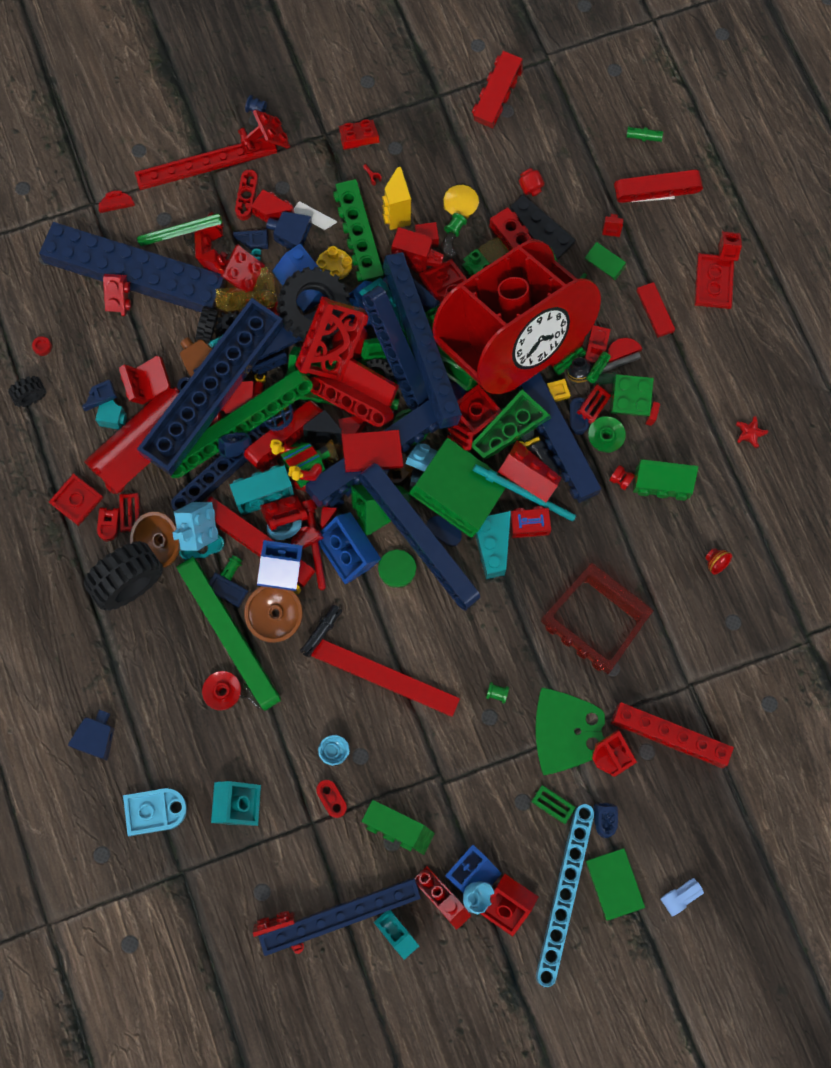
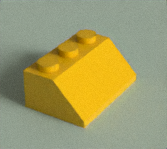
M397 167L385 187V196H382L384 204L382 205L384 212L383 220L385 224H388L390 230L411 225V197L402 169Z

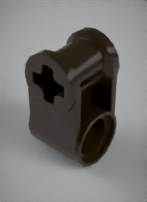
M406 452L402 454L403 468L391 469L388 473V477L394 485L403 486L412 476L413 469L417 470V468L405 464L409 456Z

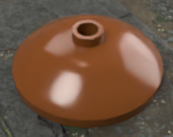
M162 512L145 513L136 520L132 527L130 544L139 541L148 544L163 568H166L174 562L180 551L179 539L174 540L173 532L177 530L176 523L170 516Z
M261 586L249 596L244 610L245 622L251 633L260 640L273 643L287 640L296 633L301 625L303 618L301 601L292 590ZM275 609L279 610L277 617L273 614Z

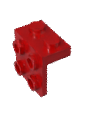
M155 356L137 368L125 364L119 367L126 396L131 402L144 405L171 388L162 357Z

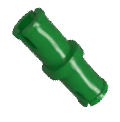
M628 126L626 138L641 139L642 142L649 140L662 143L663 131L650 130L648 127L642 129Z

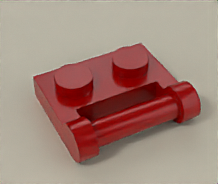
M297 495L260 506L261 512L271 531L291 522L308 519L306 510L301 505Z

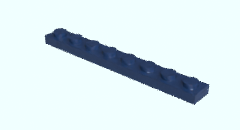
M414 878L405 880L296 920L293 925L258 935L263 955H270L419 900L421 898Z

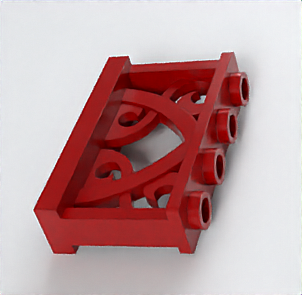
M322 296L295 363L300 373H310L341 382L349 360L354 356L356 344L361 339V332L364 326L367 325V312L361 307L358 308ZM333 309L342 311L339 317L332 313ZM350 314L355 315V318H354V321H353L352 325H349V321L352 320L351 318H347V319L344 320V322L342 323V320H343L347 315H350ZM329 323L331 328L326 329V326ZM338 327L343 342L327 352V347L321 340L322 336L333 333ZM318 346L322 347V353L321 350L317 351ZM328 360L331 366L333 361L337 362L334 369L329 370L325 367V361ZM321 362V367L311 365V363Z

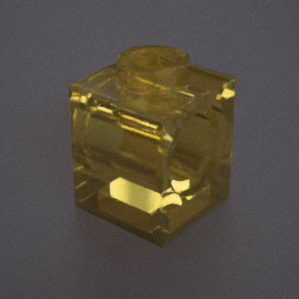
M236 287L216 289V307L224 311L242 310L245 307V291Z

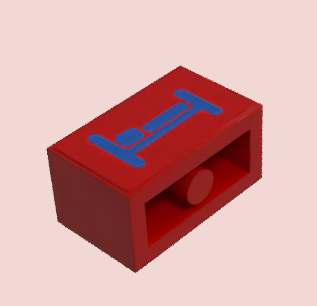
M536 506L532 510L516 508L511 511V537L522 538L550 535L549 508Z

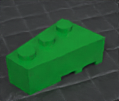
M372 800L361 821L367 825L366 829L374 834L380 832L384 834V839L392 843L396 840L401 843L400 847L410 852L413 849L425 855L435 834L425 825Z

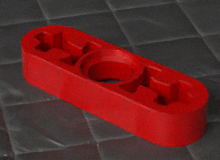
M245 170L242 173L235 205L236 216L243 221L248 220L252 216L251 205L255 201L258 177L253 170ZM249 177H252V179L250 180V186H247V179H249ZM250 192L252 195L250 198L245 199L242 197V194ZM243 204H246V211L244 212V214H241V211L243 210Z

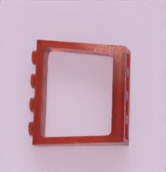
M591 563L545 614L541 622L546 625L545 628L550 634L554 635L556 633L560 636L561 642L564 645L574 647L579 657L583 659L588 658L593 662L592 666L596 670H603L609 674L654 610ZM584 582L590 584L636 620L635 627L612 660L605 659L554 618V614Z

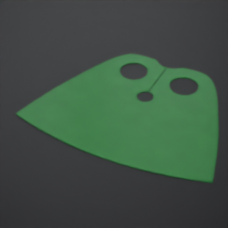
M541 688L536 713V744L543 776L564 771L592 760L594 750L588 749L586 745L587 740L593 737L600 742L605 738L602 732H589L602 731L605 725V714L599 707L562 692ZM587 714H596L598 717L597 724H587ZM576 728L581 729L580 735L575 734L574 730Z

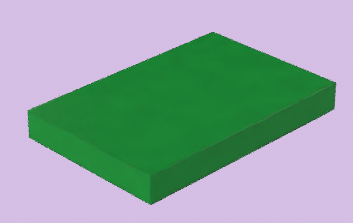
M624 848L585 861L606 921L645 908Z

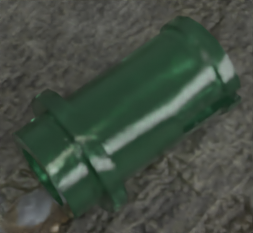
M616 372L600 374L593 385L612 384Z

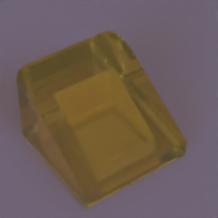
M331 439L325 445L330 453V457L327 459L336 464L339 462V458Z

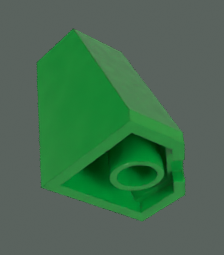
M363 485L351 486V503L360 518L357 519V523L365 535H370L391 522ZM395 485L408 503H410L409 492L401 485Z

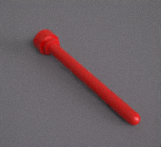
M313 500L301 502L308 516V527L316 529L314 518L315 510L317 509L316 503ZM316 542L311 547L318 588L324 590L326 584L319 542Z

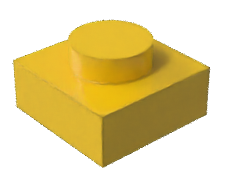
M565 379L547 383V388L555 402L570 398L571 395Z

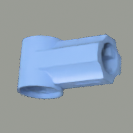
M692 878L678 889L671 890L660 899L670 915L675 916L687 907L686 905L704 894L700 884Z

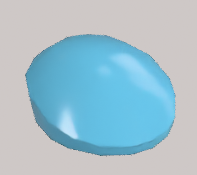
M298 520L279 526L273 531L270 530L267 524V535L274 540H285L294 536L300 530L302 521Z

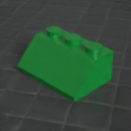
M641 459L634 472L633 493H638L640 496L657 495L658 498L676 497L677 500L681 501L690 499L694 491L698 466Z

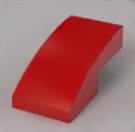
M592 326L585 355L587 362L596 363L602 352H606L611 329Z

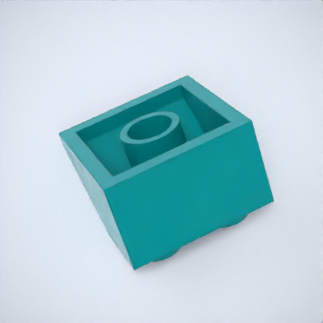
M232 781L214 782L211 823L258 826L261 785Z

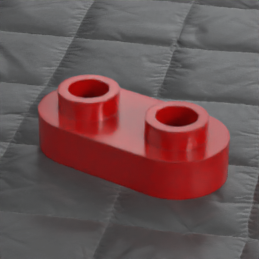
M321 781L316 788L318 797L331 817L341 818L347 811L346 802L332 781ZM325 787L331 789L329 794L323 793ZM336 804L341 806V809L338 812H335L333 810V807Z

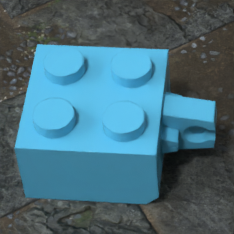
M192 502L174 511L177 530L173 532L174 540L179 539L180 550L198 551L218 539V529L216 528L215 511L212 502Z

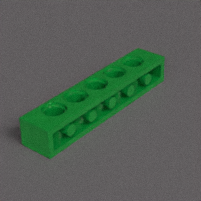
M357 180L335 184L336 191L333 192L335 202H339L340 205L338 207L339 217L344 219V223H342L344 234L348 233L349 239H346L348 249H352L354 254L351 255L353 266L357 265V281L362 283L364 281L374 282L379 278L383 279V270ZM360 232V233H362V234H361V235H355L354 233ZM360 248L366 249L365 251H359ZM365 264H370V265H371V266L368 267V268L363 267V265H365Z

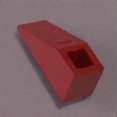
M428 866L414 878L420 890L456 930L471 917V914Z

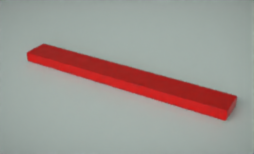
M262 137L251 142L254 148L252 153H247L245 146L239 143L134 173L139 189L144 190L276 154L277 149L275 144L267 142Z
M323 639L311 655L313 658L450 717H453L460 698Z

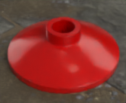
M218 671L211 674L205 680L202 688V696L205 703L212 709L219 711L233 707L241 695V685L238 678L227 671ZM222 689H226L225 695H221Z

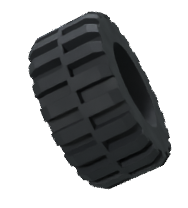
M309 267L303 268L301 272L298 270L291 277L289 276L280 290L277 299V313L283 319L284 329L287 332L290 330L293 333L292 336L296 339L299 336L302 338V341H305L312 320L305 318L299 312L296 305L297 297L302 291L309 289L317 290L330 300L351 305L348 301L350 298L349 292L345 291L346 285L344 282L340 283L338 281L340 277L336 274L334 277L330 275V270L325 269L323 272L320 271V267H314L313 270H310ZM333 309L332 313L339 317L342 311ZM347 315V316L342 320V323L344 322V320H346V319L348 318L349 315ZM329 323L327 324L326 329L331 328ZM338 327L333 333L322 336L321 340L325 341L334 336L339 331Z
M141 541L128 543L98 561L90 569V572L86 574L84 587L100 609L105 611L115 610L134 601L150 589L161 577L163 566L148 544Z

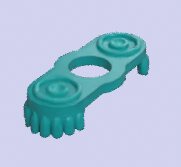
M218 535L216 541L207 545L208 551L206 553L200 554L197 551L180 550L179 555L184 560L192 556L195 559L206 558L211 554L222 551L225 542Z

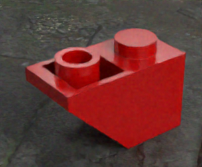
M265 190L260 192L251 205L253 215L265 222L269 218L279 220L282 212L294 213L293 205L289 201H283L273 192Z

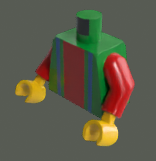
M271 440L270 448H272V453L277 455L281 452V457L289 471L288 475L292 476V479L297 482L300 488L309 481H315L325 471L322 461L330 457L326 446L315 451L309 443L300 447L282 446L280 440Z

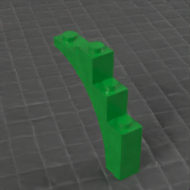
M402 329V331H403V333H404V335H405V338H406V340H407V342H408V345H409V347H410V349H411V346H410V344H409V341H408L406 332H405L404 329ZM378 338L364 340L361 357L364 360L387 359ZM437 345L448 377L466 391L473 389L478 383Z

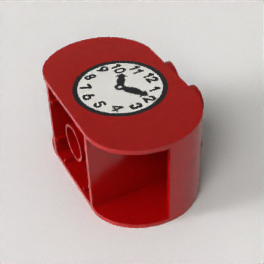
M529 240L518 245L460 283L447 294L434 318L433 337L436 344L484 390L492 394L507 393L570 352L586 337L594 325L600 310V291L592 281L583 278L577 279L555 261L553 252L546 243L540 240Z

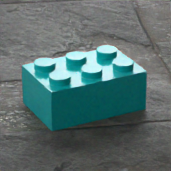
M285 465L273 466L269 471L263 473L256 472L249 478H239L234 480L232 484H229L241 516L260 510L261 505L294 495Z

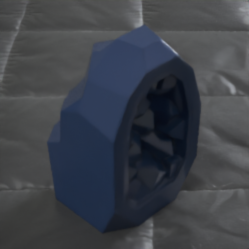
M243 432L221 436L218 438L220 455L223 459L239 456L251 445V438L247 433Z
M611 803L594 804V824L596 825L597 833L602 838H609L615 834L618 828L617 806Z

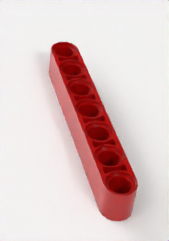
M209 497L206 502H212L216 526L261 558L263 541L274 540L216 499ZM302 560L297 584L304 587L316 571Z

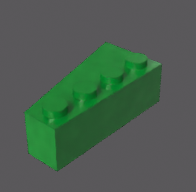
M521 390L472 442V448L485 460H488L551 419V416L524 390Z

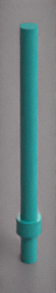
M477 464L473 467L472 471L484 476L485 480L491 483L496 482L545 508H549L554 513L572 522L574 521L575 514L550 501L544 502L524 488L497 475V472L491 469L487 470Z

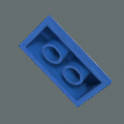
M298 244L284 254L272 270V274L283 286L288 277H291L294 272L298 270L301 272L303 268L307 267L313 270L314 267L319 266L303 246ZM304 290L298 295L296 304L305 313L320 303L322 296H326L317 290Z
M351 512L336 516L321 531L324 538L318 541L319 545L344 584H348L364 574L381 560V557Z

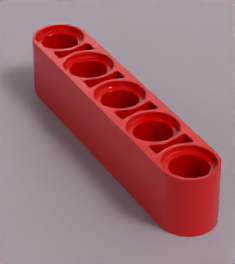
M688 170L620 179L614 183L617 202L626 203L695 194L702 191L703 185L700 171Z
M318 375L310 378L313 384L311 393L373 426L381 427L392 421L394 414L387 405L343 382Z
M313 401L306 402L293 412V419L287 427L279 431H268L245 450L244 457L255 468H263L281 454V452L277 455L272 453V448H270L271 440L277 439L282 442V446H291L304 436L303 426L323 410ZM281 421L279 424H277V427L284 424V422Z

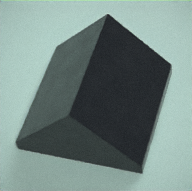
M325 410L303 426L305 442L342 446V430Z

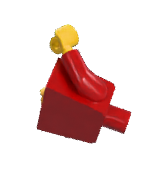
M255 374L254 381L242 382L221 411H224L225 414L232 413L261 394L266 382L265 375L263 374V379L259 380L257 379V374Z

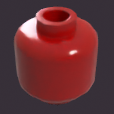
M530 168L520 174L518 183L525 195L531 194L534 197L542 192L541 188L544 187L545 182L538 170Z

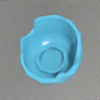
M338 735L325 737L318 747L320 759L331 766L343 763L350 752L348 742L344 737Z
M478 881L470 883L465 888L463 904L468 912L478 915L485 912L488 906L492 905L490 901V896L494 894L492 886L486 882Z

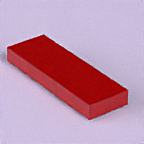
M652 282L636 289L657 338L675 332V327L655 283Z

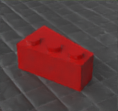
M516 440L498 470V473L544 502L548 501L561 480V477L555 471L549 468L518 440Z

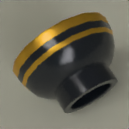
M575 358L568 368L567 376L573 382L587 381V375L592 369V365L585 358Z

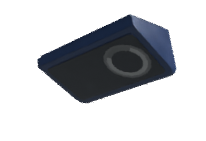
M280 351L258 361L251 369L253 375L257 374L258 376L288 362L286 352Z

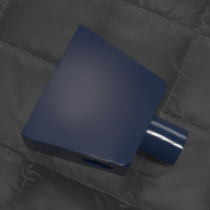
M282 212L279 220L269 218L266 228L274 230V240L277 243L291 250L298 244L304 246L312 227V219L308 215Z
M99 710L95 720L85 717L68 743V746L107 761L114 735V728L106 725L110 713Z

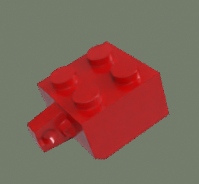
M398 227L391 246V254L403 252L408 267L418 273L427 270L428 266L441 267L444 255L432 249V239L430 236Z

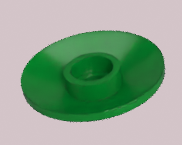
M609 416L597 418L588 430V439L591 445L598 451L605 453L618 450L626 438L625 428L622 423ZM607 434L609 439H604L603 435Z

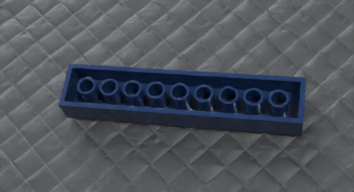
M55 222L52 223L39 252L45 264L102 282L104 274L127 275V282H130L131 291L198 312H202L203 306L217 310L227 287L226 280L221 277V274Z
M251 298L139 445L137 450L140 455L172 476L284 327L283 319Z

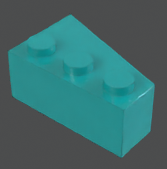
M511 511L488 516L480 530L475 534L486 579L505 575Z

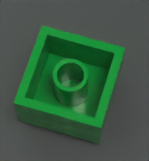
M618 374L613 376L610 413L642 417L650 416L654 378Z

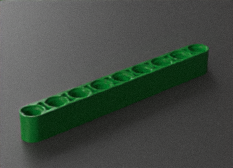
M299 370L292 372L206 429L171 477L180 478L219 452L218 438L235 432L248 433L289 406V404L294 403L309 393L313 388V384L307 374L300 373Z
M192 556L176 566L261 708L266 711L282 701L223 602L214 593L213 586L209 584L210 581L197 560Z

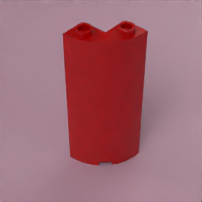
M176 387L170 388L150 401L84 461L95 475L100 477L113 492L117 493L150 463L149 460L140 455L137 448L180 393Z

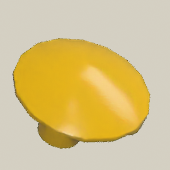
M466 185L451 187L443 198L444 209L451 215L459 213L466 219L477 210L479 198L475 190Z
M330 246L328 250L321 253L316 261V264L323 272L325 269L330 270V275L334 277L336 274L340 277L339 280L349 275L352 270V258L345 251L335 246Z

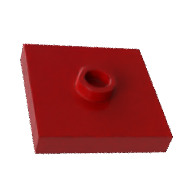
M73 473L50 499L49 504L79 526L104 497Z

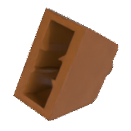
M188 337L181 341L180 344L184 350L179 354L191 378L194 374L193 370L202 364L212 349L204 341L198 340L193 343Z

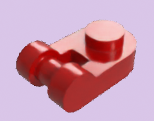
M100 507L97 534L103 541L108 542L116 538L120 508L107 510V508ZM106 517H112L111 521H105Z

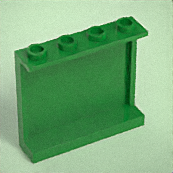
M447 437L409 494L472 538L480 530L505 490V487L496 482L491 483L485 480L484 476L472 471L475 464L487 470L491 468Z

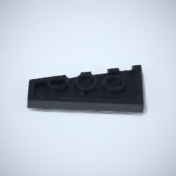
M524 195L511 205L510 210L516 213L521 225L526 226L531 238L543 241L551 247L557 260L575 244L576 240Z

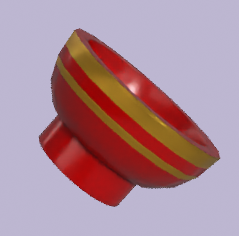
M717 548L709 551L706 555L709 571L714 575L722 572L731 562L732 554Z

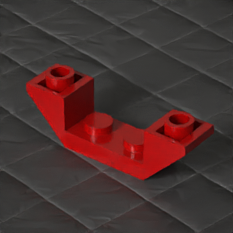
M223 222L222 224L198 230L194 233L196 259L206 270L219 274L225 273L226 261L222 254L219 255L215 249L211 250V241L223 236Z

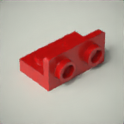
M104 274L105 311L121 312V316H126L128 310L130 311L131 300L128 299L130 282H127V275Z

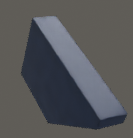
M267 230L233 232L234 238L249 250L268 249Z

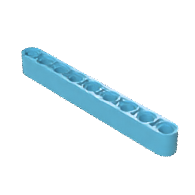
M587 804L580 805L575 809L536 971V980L544 987L552 986L558 974L594 818L593 808ZM580 809H586L588 811V819L584 820L580 818ZM580 828L583 830L584 837L582 840L575 837V829ZM572 848L577 849L580 853L577 860L570 857V850ZM567 868H571L575 872V877L572 880L565 877ZM563 888L568 889L570 892L568 900H563L560 897V892ZM558 909L565 911V919L562 921L557 920L555 917ZM554 929L559 930L561 934L560 939L556 942L550 937ZM549 950H553L556 954V959L553 962L546 960L545 956ZM544 971H549L551 974V980L548 983L541 981V974Z

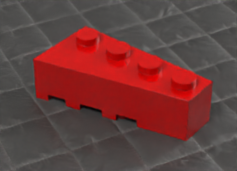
M503 51L501 56H497L494 63L496 67L493 72L489 73L487 78L488 84L486 88H482L479 95L481 99L478 104L474 105L472 110L474 121L492 129L503 111L504 106L502 104H506L510 98V88H515L518 76L521 77L523 73L522 58Z

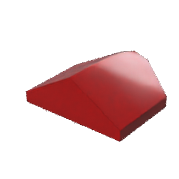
M619 730L595 745L592 756L593 762L598 769L614 777L637 763Z

